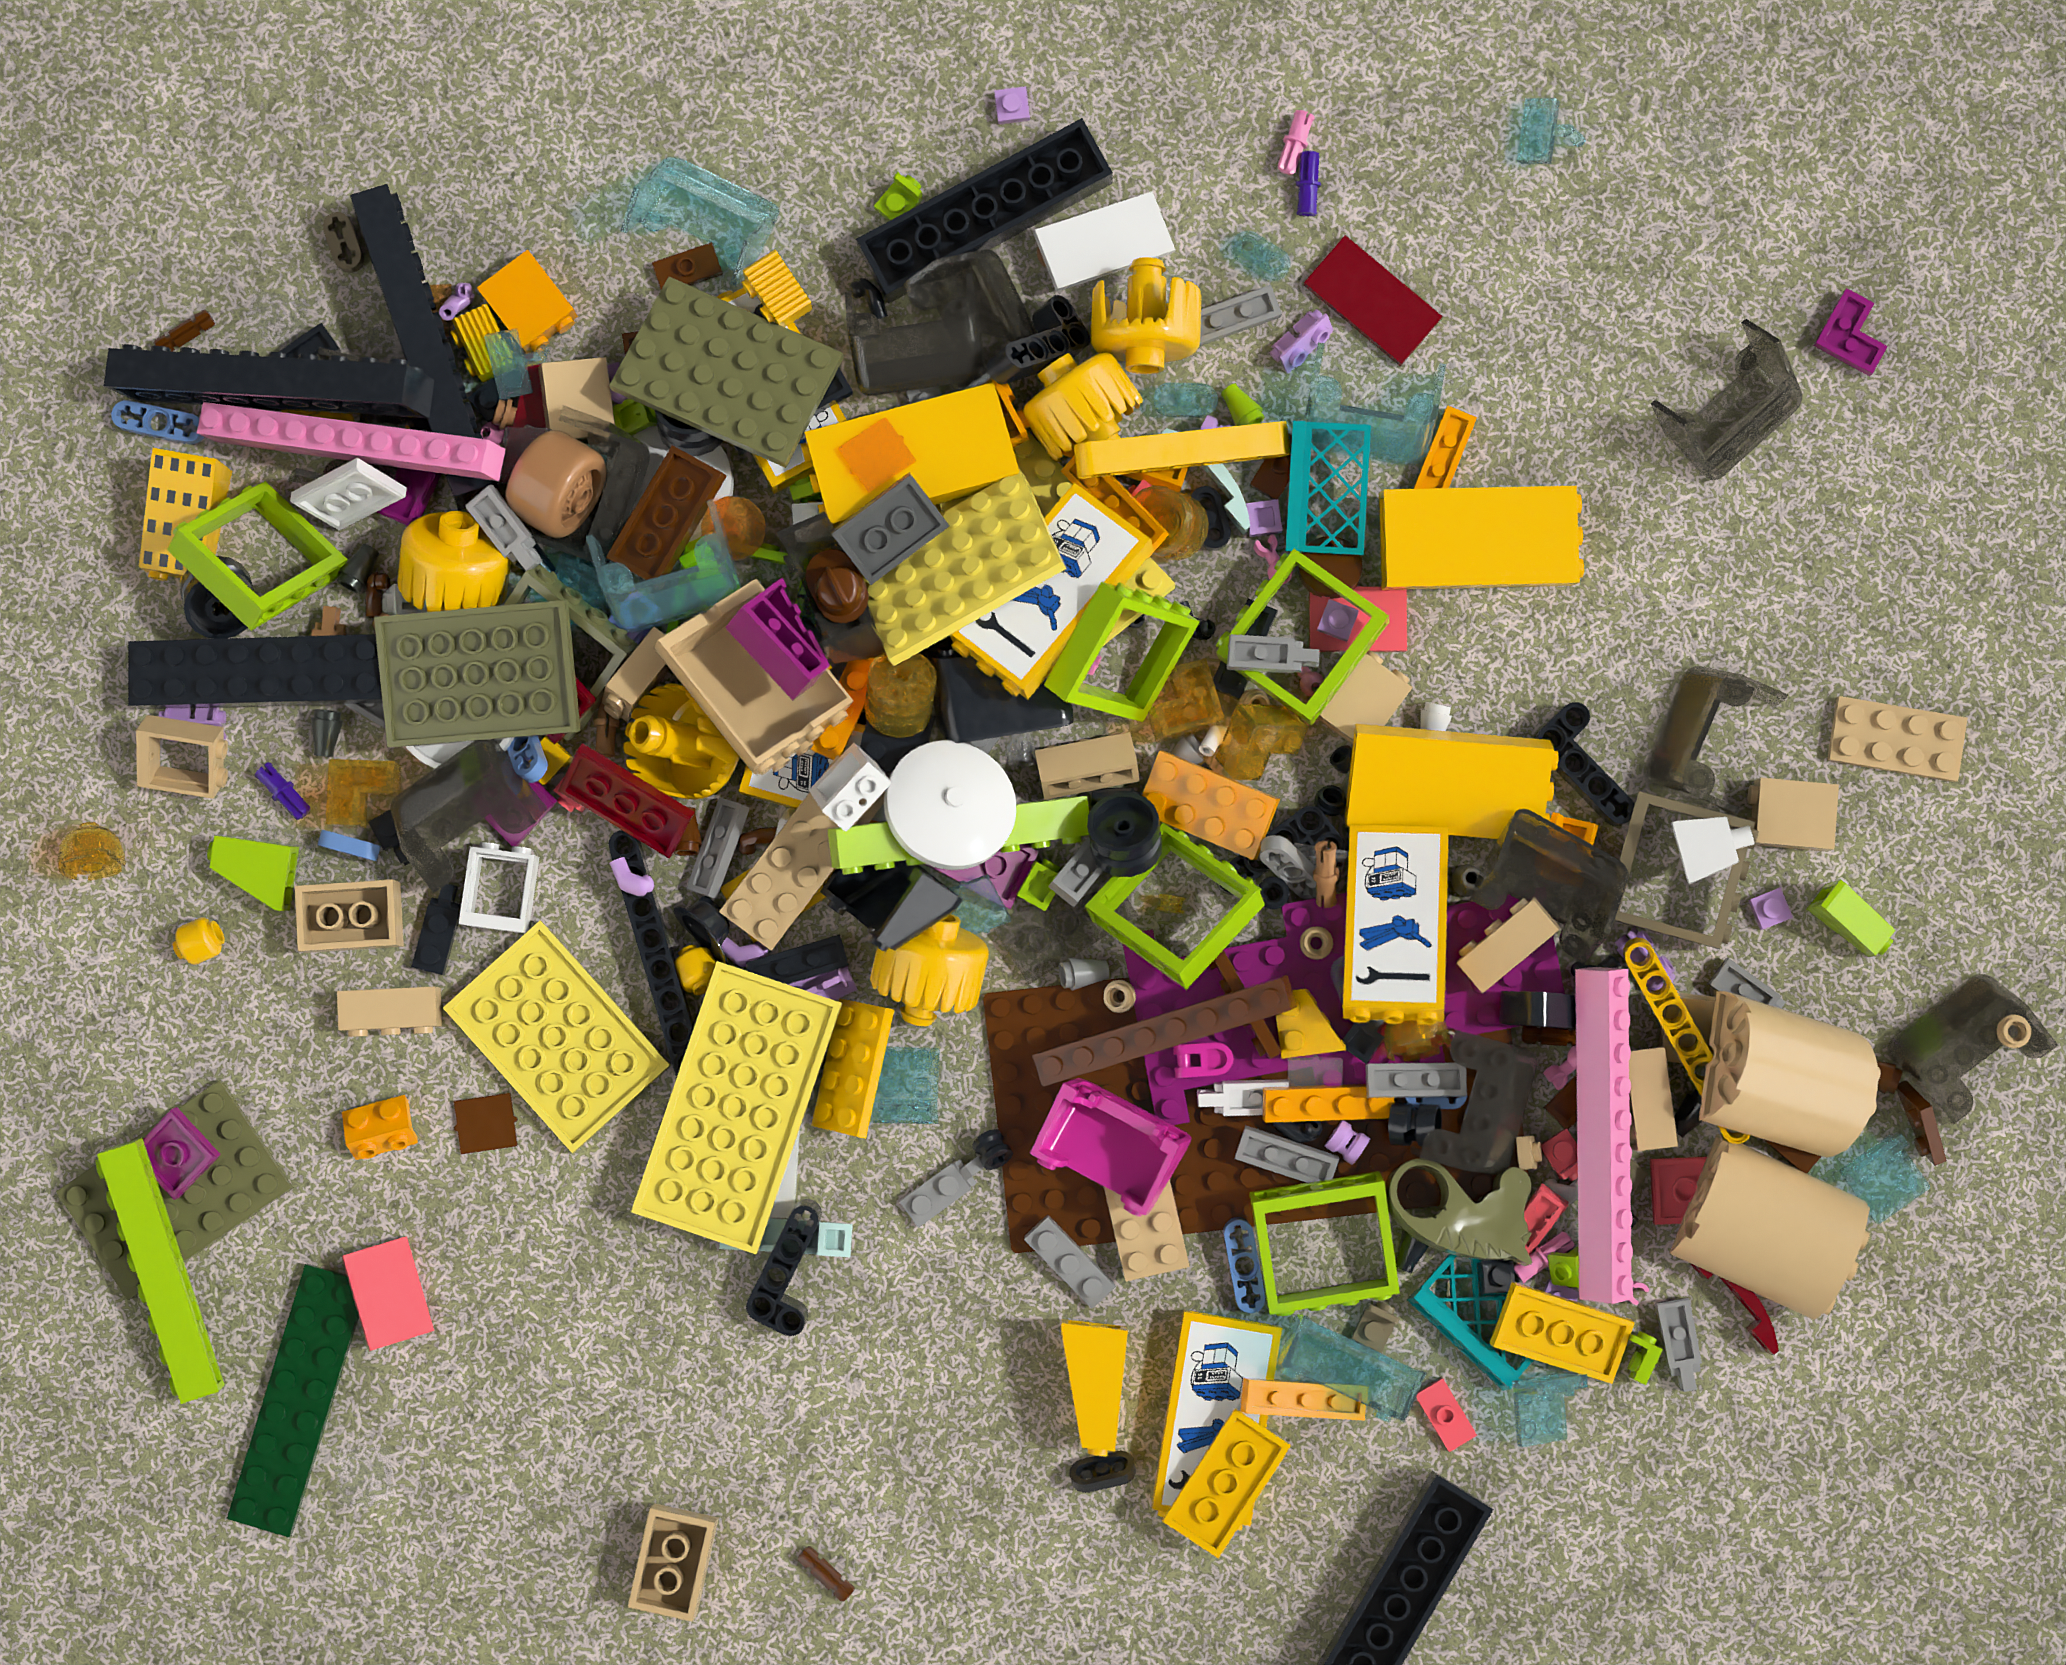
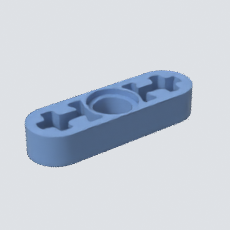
M129 400L118 402L111 412L114 424L127 432L190 445L197 444L204 438V436L197 434V431L191 432L189 437H187L185 431L175 428V422L179 425L189 426L191 421L198 428L200 418L191 413ZM130 408L133 414L143 417V428H140L142 423L135 419H128L127 424H125V420L120 417L121 413H127ZM158 414L165 415L167 418L166 427L161 431H154L151 427L152 418Z
M538 735L515 737L507 748L514 771L528 783L537 782L544 776L548 767ZM528 739V742L524 746V748L518 751L521 744Z
M1235 1217L1228 1220L1223 1229L1235 1300L1242 1311L1256 1313L1263 1308L1266 1298L1254 1232L1251 1224L1246 1219ZM1240 1225L1242 1230H1248L1246 1234H1243L1242 1239L1244 1247L1246 1248L1251 1245V1250L1240 1249L1234 1253L1231 1252V1249H1238L1235 1236L1229 1237V1233L1235 1230L1234 1226ZM1243 1256L1251 1258L1254 1262L1253 1269L1247 1274H1241L1235 1269L1237 1259ZM1255 1277H1257V1282H1255V1281H1250V1280L1254 1279ZM1237 1281H1250L1253 1293L1259 1294V1297L1254 1298L1253 1305H1248L1246 1300H1241V1297L1246 1296V1288L1244 1282L1238 1285Z

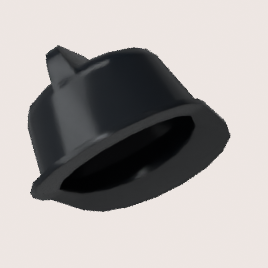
M707 896L701 897L686 909L680 906L674 907L675 917L695 938L701 947L708 948L716 962L728 964L721 945L729 934L730 924L728 918L719 912L721 908Z

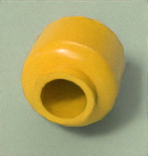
M201 917L178 927L175 933L176 941L172 945L179 959H185L188 963L197 965L219 955L225 938L216 921H210L207 918Z
M686 946L678 952L679 957L674 961L682 989L686 992H693L694 995L705 994L716 965V960L711 951L706 947Z

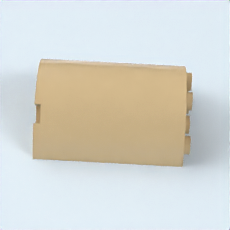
M757 579L722 599L706 613L698 614L658 639L655 644V650L754 775H763L771 768L774 772L782 769L789 763V757L794 753L801 756L814 745L813 741L821 736L830 724L832 727H835L847 718L848 714L845 710L853 703V699L827 668L813 686L792 701L727 631L725 627L740 608L765 590Z
M1727 991L1716 992L1709 1046H1712L1714 1049V1056L1712 1061L1706 1065L1699 1120L1826 1158L1846 1151L1861 1134L1869 1117L1875 1113L1877 1106L1875 1099L1881 1072L1869 1042L1862 1035L1851 1030Z
M1716 1134L1697 1181L1695 1195L1688 1204L1670 1254L1813 1320L1820 1317L1823 1313L1829 1315L1835 1305L1836 1296L1845 1281H1851L1858 1269V1263L1855 1262L1858 1252L1865 1248L1869 1240L1870 1233L1865 1231L1870 1211L1867 1202L1741 1143H1731L1723 1135Z

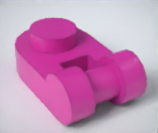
M1214 1042L1173 1046V1055H1177L1178 1068H1174L1175 1078L1218 1076L1225 1074L1233 1065L1234 1057L1232 1051L1223 1043ZM1190 1054H1200L1201 1067H1191Z

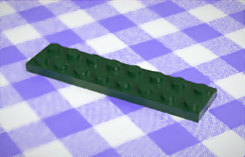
M308 1263L304 1265L228 1512V1520L289 1538L293 1535L359 1319L349 1280L345 1274Z

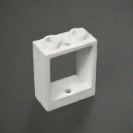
M853 743L809 791L821 810L846 832L892 783L879 765ZM862 798L866 799L864 805L859 804V800Z
M480 842L479 848L470 847L459 924L525 934L529 931L540 857L531 855L532 849L512 846L511 852L499 850V844ZM482 858L527 864L519 919L474 913Z

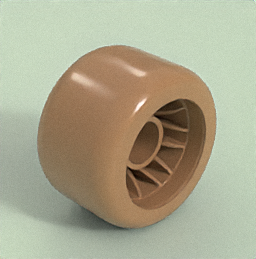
M556 430L545 432L528 445L514 466L507 484L506 503L521 521L552 538L566 537L576 531L594 509L605 484V460L596 450L564 432Z

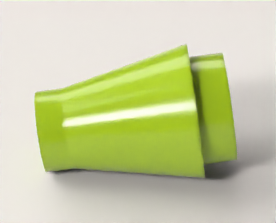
M1236 383L1229 385L1222 391L1221 396L1225 400L1236 426L1262 423L1265 418L1262 413L1263 408L1243 392Z

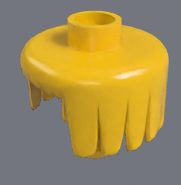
M1142 257L1134 259L1129 267V271L1133 275L1128 277L1127 309L1125 302L1114 300L1111 311L1110 299L1105 296L1104 280H1100L1093 288L1091 344L1096 352H1108L1116 360L1124 361L1125 369L1129 372L1155 374L1164 371V363L1185 359L1198 350L1201 334V291L1197 285L1189 280L1186 281L1185 286L1182 278L1172 277L1169 303H1166L1167 279L1162 276V273L1166 271L1163 261L1157 258Z
M1101 352L1079 365L1076 364L1070 353H1067L1037 374L1045 388L1024 406L1023 412L1031 430L1050 458L1055 462H1061L1060 458L1063 455L1060 448L1065 452H1069L1072 449V444L1067 434L1076 443L1120 438L1118 432L1121 429L1117 423L1123 419L1121 413L1129 416L1134 412L1133 406L1136 409L1140 408L1143 399L1111 353Z
M463 511L432 513L415 519L403 532L397 585L403 598L411 603L413 597L414 606L420 610L423 609L426 598L427 612L477 608V606L478 608L491 607V604L492 606H501L507 598L511 560L508 557H503L470 513Z
M669 683L653 688L650 693L655 695H645L638 703L647 708H634L631 717L635 721L629 722L626 726L625 735L630 738V741L624 743V753L637 758L626 759V767L636 772L632 773L670 796L698 800L713 795L728 782L740 756L683 685Z
M953 914L948 915L895 951L890 948L886 952L879 948L876 949L870 976L871 985L875 990L878 986V992L883 996L888 995L891 987L892 1000L900 1002L902 998L905 1006L900 1008L901 1016L904 1021L910 1024L930 1026L937 1018L934 1011L940 1009L941 1012L946 1013L954 1005V1012L960 1014L964 1012L965 1008L966 1012L972 1010L978 1003L989 958V950L986 943L980 937L959 927L960 919Z

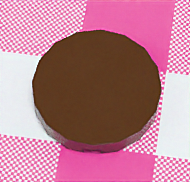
M1329 536L1315 539L1307 546H1320ZM1335 536L1336 540L1344 548H1356L1347 540ZM1331 540V541H1330L1328 544H1326L1324 547H1338V546L1334 543L1333 540ZM1302 552L1304 556L1352 590L1358 585L1363 571L1362 557L1360 555ZM1298 566V574L1303 586L1313 595L1330 597V599L1341 597Z

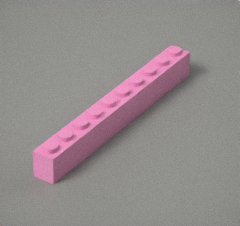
M203 402L197 428V434L218 443L348 461L359 458L365 463L494 481H499L506 450L486 439Z
M1591 967L1575 969L1579 1299L1614 1304L1630 1300L1633 1289V1280L1631 1278V1258L1633 1255L1631 1245L1632 1213L1630 1211V1193L1632 1190L1630 1159L1632 1150L1630 1146L1631 1114L1629 1112V1093L1631 1090L1629 1059L1631 1051L1628 1028L1630 1025V1015L1628 1013L1630 983L1628 980V969Z

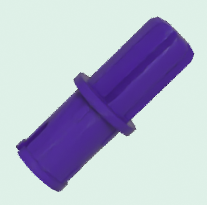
M1303 151L1300 156L1299 181H1296V186L1299 187L1297 211L1299 216L1317 215L1318 188L1321 187V182L1318 181L1319 153L1315 151Z
M270 762L264 764L265 770L261 766L254 776L271 792L272 799L279 801L296 820L304 818L311 808L293 789L294 784L291 781L287 782Z

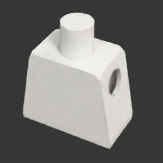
M1727 817L1672 822L1671 824L1688 884L1695 883L1737 864L1739 860L1736 849L1754 845L1750 826L1730 830Z

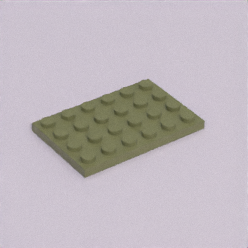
M668 277L609 386L611 391L786 468L844 356L838 350L774 322L769 323L763 317Z
M568 600L374 617L387 748L581 731Z
M222 1080L217 1081L178 1108L221 1155L176 1200H173L158 1184L184 1263L294 1188ZM159 1122L132 1140L144 1138ZM94 1165L57 1190L56 1193L125 1298L131 1300L138 1295L137 1286L140 1284L137 1272H132L129 1267L127 1254L130 1252L126 1240L122 1241L119 1237L116 1226L119 1219L116 1210H111L107 1202L106 1191H109L106 1180L105 1178H100L96 1165Z

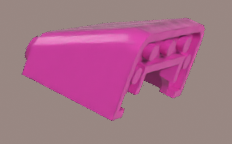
M1076 1078L1062 1084L1030 1154L1037 1157V1162L1043 1167L1055 1170L1056 1166H1067L1121 1195L1120 1200L1125 1204L1123 1208L1127 1212L1141 1217L1142 1214L1145 1216L1150 1214L1186 1152L1192 1137L1181 1129L1090 1081Z

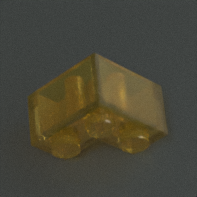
M1206 658L1175 666L1169 675L1175 700L1156 704L1147 714L1156 744L1190 735L1191 733L1209 730L1213 725H1220L1225 718Z
M1237 704L1215 759L1233 780L1260 781L1271 753L1298 754L1309 727L1298 715L1285 706Z
M329 759L326 824L338 828H366L368 796L400 797L402 765L395 761Z

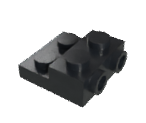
M871 702L860 748L879 765L883 772L892 774L898 763L909 752L919 746L930 743L935 715Z

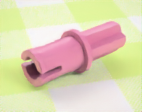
M1295 111L1289 133L1283 138L1285 145L1277 166L1281 173L1293 175L1296 172L1303 149H1306L1308 146L1306 139L1311 124L1314 121V116L1310 113L1307 118V111Z
M1563 1231L1540 1248L1538 1246L1535 1248V1251L1529 1255L1532 1260L1531 1265L1522 1266L1517 1263L1514 1265V1272L1524 1284L1544 1268H1549L1547 1256L1551 1252L1567 1253L1574 1248V1242Z

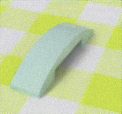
M1166 428L1161 434L1175 433L1177 431ZM1223 464L1201 466L1229 498L1230 501L1224 505L1226 516L1243 535L1246 534L1250 528L1249 514L1242 493L1235 480Z
M769 1218L758 1251L772 1252L788 1219ZM800 1220L797 1229L802 1231L808 1220ZM820 1221L804 1254L851 1257L853 1224ZM793 1239L783 1241V1246L788 1252L793 1253L800 1250L797 1241ZM720 1242L719 1249L741 1250Z

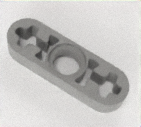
M1281 836L1265 837L1261 841V861L1279 878L1284 880L1288 887L1299 897L1307 900L1316 898V881L1313 879V870L1316 867L1286 838ZM1287 867H1297L1299 869H1290Z

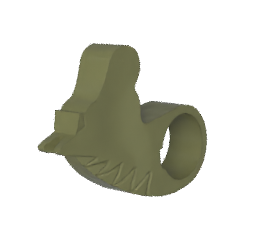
M1430 1159L1408 1161L1396 1167L1387 1177L1385 1191L1388 1212L1399 1226L1415 1239L1442 1252L1479 1260L1509 1258L1522 1266L1532 1264V1260L1525 1248L1532 1233L1528 1231L1524 1218V1209L1531 1190V1180L1522 1169L1512 1167L1498 1173L1493 1180L1492 1192L1481 1196L1475 1203L1470 1200L1442 1165ZM1413 1168L1422 1169L1430 1173L1437 1180L1441 1190V1202L1438 1207L1439 1213L1434 1218L1414 1217L1407 1213L1400 1205L1397 1197V1184L1406 1170Z

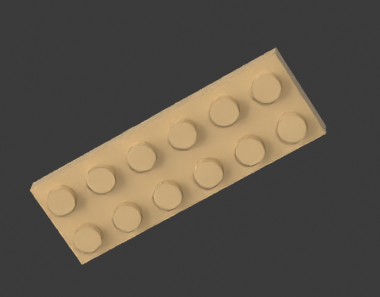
M836 756V758L833 760V762L830 764L827 770L838 760L840 756ZM885 791L853 825L867 824L872 820L884 804ZM810 792L719 911L771 951L834 869L831 863L827 829L840 826L821 810ZM865 798L859 800L860 805L866 803Z

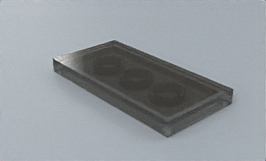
M1102 871L1074 907L1056 893L1046 911L1032 905L994 929L1028 985L1057 968L1061 962H1066L1067 958L1076 956L1109 935V933L1092 922L1085 905L1113 875ZM1128 898L1114 911L1128 922L1138 916Z

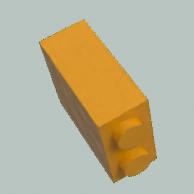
M528 249L476 287L527 355L532 351L537 353L549 344L548 339L557 332L562 334L568 331L575 324L574 319L578 317L573 307Z

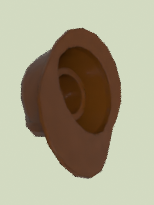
M825 550L819 552L811 559L806 568L805 578L819 610L826 618L833 622L848 623L855 621L865 611L869 597L866 584L856 565L846 553L840 550Z

